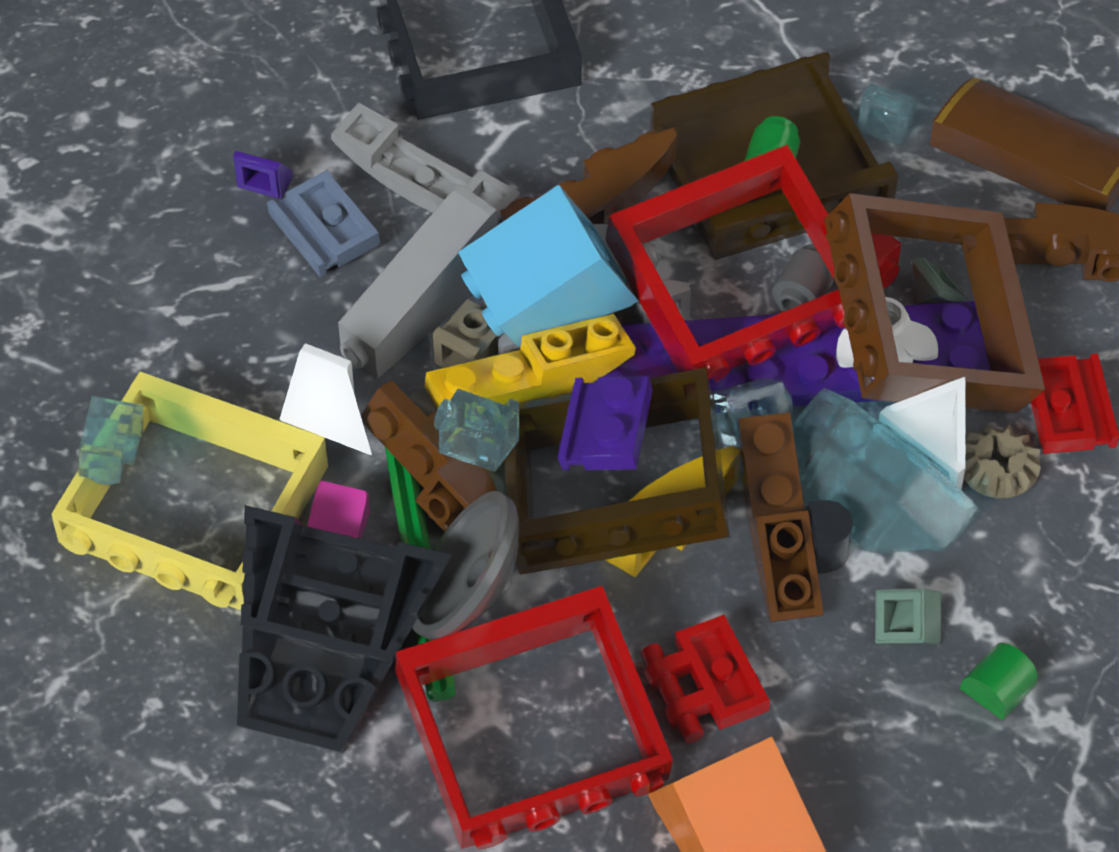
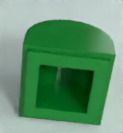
M1001 642L997 643L966 675L961 682L960 690L1003 721L1036 686L1038 674L1031 660L1022 651L1013 645Z

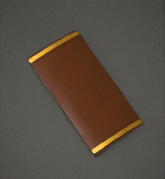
M971 77L964 82L948 99L933 120L930 146L1061 203L1110 211L1119 197L1118 138L980 79Z

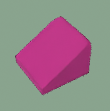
M320 481L315 492L307 526L361 539L371 513L368 492Z

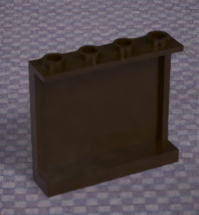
M828 52L810 57H801L790 63L766 70H757L742 77L712 83L704 88L680 95H671L651 103L650 131L662 132L674 127L677 133L676 159L668 169L677 188L744 162L754 129L764 119L771 116L786 118L796 125L800 138L796 160L828 214L849 193L895 199L898 174L890 161L878 165L829 78L831 56ZM781 189L696 223L714 260L807 233Z

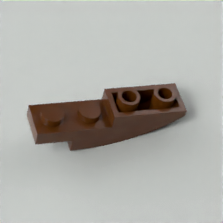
M674 127L662 132L649 131L639 136L634 142L616 149L607 147L598 150L589 159L583 160V180H568L558 185L561 186L592 224H608L609 215L636 205L663 178L676 159L677 133ZM542 195L534 198L522 197L514 200L507 208L500 210V223Z
M1035 203L1032 218H1004L1015 265L1051 264L1054 266H1064L1068 264H1081L1083 280L1119 281L1118 213L1067 204Z
M393 380L377 389L361 414L362 423L424 487L416 502L446 532L452 522L469 504L485 493L498 490L474 449L441 409L426 416Z
M790 412L738 418L736 425L744 473L741 477L759 580L769 621L772 623L821 617L824 615L815 552L809 513L804 508Z

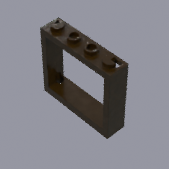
M706 367L649 378L653 391L645 428L699 419L706 486L704 488L533 519L530 450L561 444L572 393L503 406L506 496L514 501L519 518L516 565L520 575L730 537L716 406ZM515 416H519V422H516Z

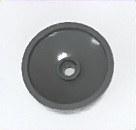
M499 491L485 493L469 504L443 534L434 551L450 554L451 558L412 627L416 633L429 640L455 634L480 618L494 603L500 601L505 596L512 582L511 573L517 558L519 518L515 503L511 498Z

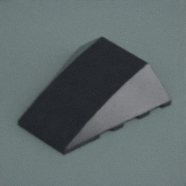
M245 505L246 547L243 550L242 572L245 574L244 604H241L240 624L243 627L242 653H239L237 726L343 753L396 658V652L402 647L448 564L451 555L398 542L397 548L312 528L304 526L296 517Z

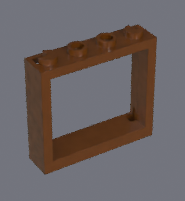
M849 193L824 219L827 231L825 236L829 241L834 264V280L839 287L844 311V326L848 331L854 358L853 369L857 373L862 399L900 402L965 376V408L1017 413L1045 390L1002 212ZM871 233L962 245L991 371L899 362Z

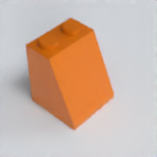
M772 736L648 794L652 805L681 852H826Z

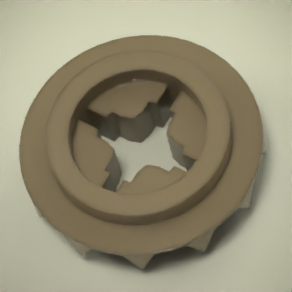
M987 424L983 431L969 433L965 441V472L963 480L972 489L993 498H1011L1025 493L1037 481L1041 469L1040 449H1036L1031 445L1029 434L1020 436L1014 433L1010 424L1003 430L993 429ZM993 449L1000 451L1003 458H1009L1006 473L1003 466H1000L997 460H991Z

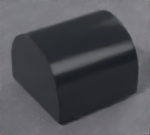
M831 500L810 501L805 511L808 510L817 572L818 574L833 572L841 568L848 559L853 519L847 508L838 502Z

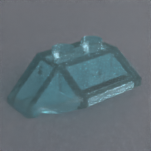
M822 388L792 423L803 500L806 503L818 500H831L847 508L853 519L851 539L869 553L921 550L947 551L980 512V509L929 459L854 401Z

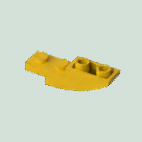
M610 314L522 335L520 350L426 372L424 387L437 410L441 409L450 420L483 413L490 425L504 421V405L572 393L575 378H583L584 383H593L595 380H598V377L605 376L634 356L636 348L616 316Z

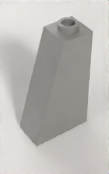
M461 184L453 189L338 322L341 354L345 359L351 361L354 368H363L378 379L473 295L462 279L461 274L467 271V268L458 252L498 226L497 209Z

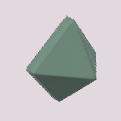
M916 257L912 261L916 305L967 301V297L943 267L923 257Z

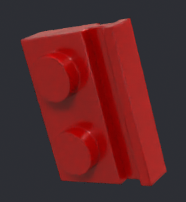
M1098 353L1090 354L1088 359H1076V355L1038 358L1045 390L1031 401V407L1043 454L1094 450L1095 445L1108 444V448H1116L1119 432Z

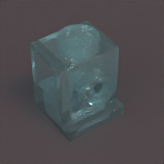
M763 378L724 390H712L716 406L719 442L734 447H740L736 425L738 418L790 412V415H792L793 413L791 396L781 381ZM750 401L753 405V410L751 414L749 412L748 402Z
M457 389L450 400L444 399L441 402L435 416L434 427L439 430V453L496 472L519 441V402L509 399L504 405Z
M92 396L79 448V476L88 477L92 481L104 485L121 482L124 465H134L138 444L143 433L144 405Z

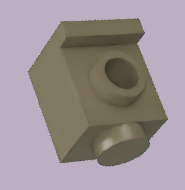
M467 299L443 328L438 326L433 332L435 364L446 368L499 355L498 339L502 335L496 336L481 313V311L487 308L485 301L479 305Z

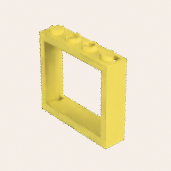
M139 372L51 513L58 542L75 554L85 555L88 553L107 560L120 571L128 573L136 571L155 578L158 583L172 590H180L182 588L201 595L206 601L217 607L226 608L230 606L241 610V604H244L245 574L242 572L243 562L237 572L90 518L150 421L293 472L272 512L293 516L297 519L301 516L328 468L325 437Z

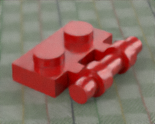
M724 614L675 632V645L679 652L665 656L660 645L653 643L643 648L640 653L647 666L644 674L651 688L659 690L667 706L664 710L666 718L672 728L679 729L687 744L694 743L704 736L705 733L698 718L705 714L711 713L718 729L721 730L769 712L770 700ZM691 674L699 690L689 695H685L678 682L679 677Z

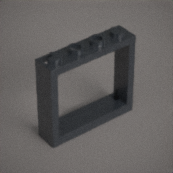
M379 0L380 7H376L378 24L382 35L390 34L391 40L387 41V47L393 69L401 67L402 75L398 76L404 103L412 102L417 119L421 120L581 86L582 53L562 0H531L550 53L423 80L397 0Z

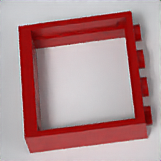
M788 145L609 215L605 241L678 373L706 367L708 378H713L717 382L735 367L747 362L749 365H758L772 357L776 350L793 344L795 347L806 345L816 339L822 331L836 325L839 328H845L843 306L839 289L699 347L642 245L781 189L834 278L832 254L829 241L825 236L827 231L824 219L829 214Z
M603 586L396 652V674L461 849L473 845L480 850L491 848L505 841L509 833L527 827L531 832L541 831L558 823L562 815L581 810L582 814L594 813L608 807L613 802L612 798L633 792L634 796L637 797L648 795L663 787L664 781L669 780L673 764L672 756ZM592 630L643 760L471 817L422 685Z

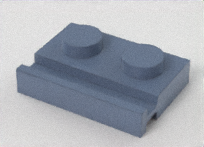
M327 170L285 192L286 197L278 202H275L273 199L267 202L271 218L320 278L326 275L328 268L336 264L338 267H341L380 245L379 232Z

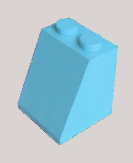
M557 185L458 252L467 268V271L461 274L463 281L476 299L482 297L487 305V308L481 311L485 321L496 336L499 337L505 333L518 347L521 345L522 335L606 316L630 307L639 301L597 228L560 185Z

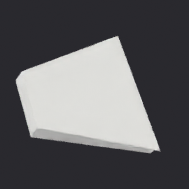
M305 343L298 356L280 420L372 455L355 399L351 361Z
M965 376L886 406L879 414L876 442L953 502L960 496L965 472Z

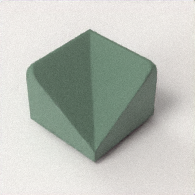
M930 589L876 590V644H940L941 591Z

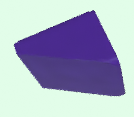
M235 151L233 155L238 188L278 199L283 198L293 178V171L282 163Z

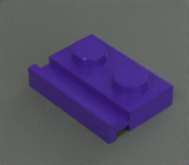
M649 376L598 377L597 383H584L583 378H575L558 453L562 470H570L571 465H584L585 470L637 469L653 391Z

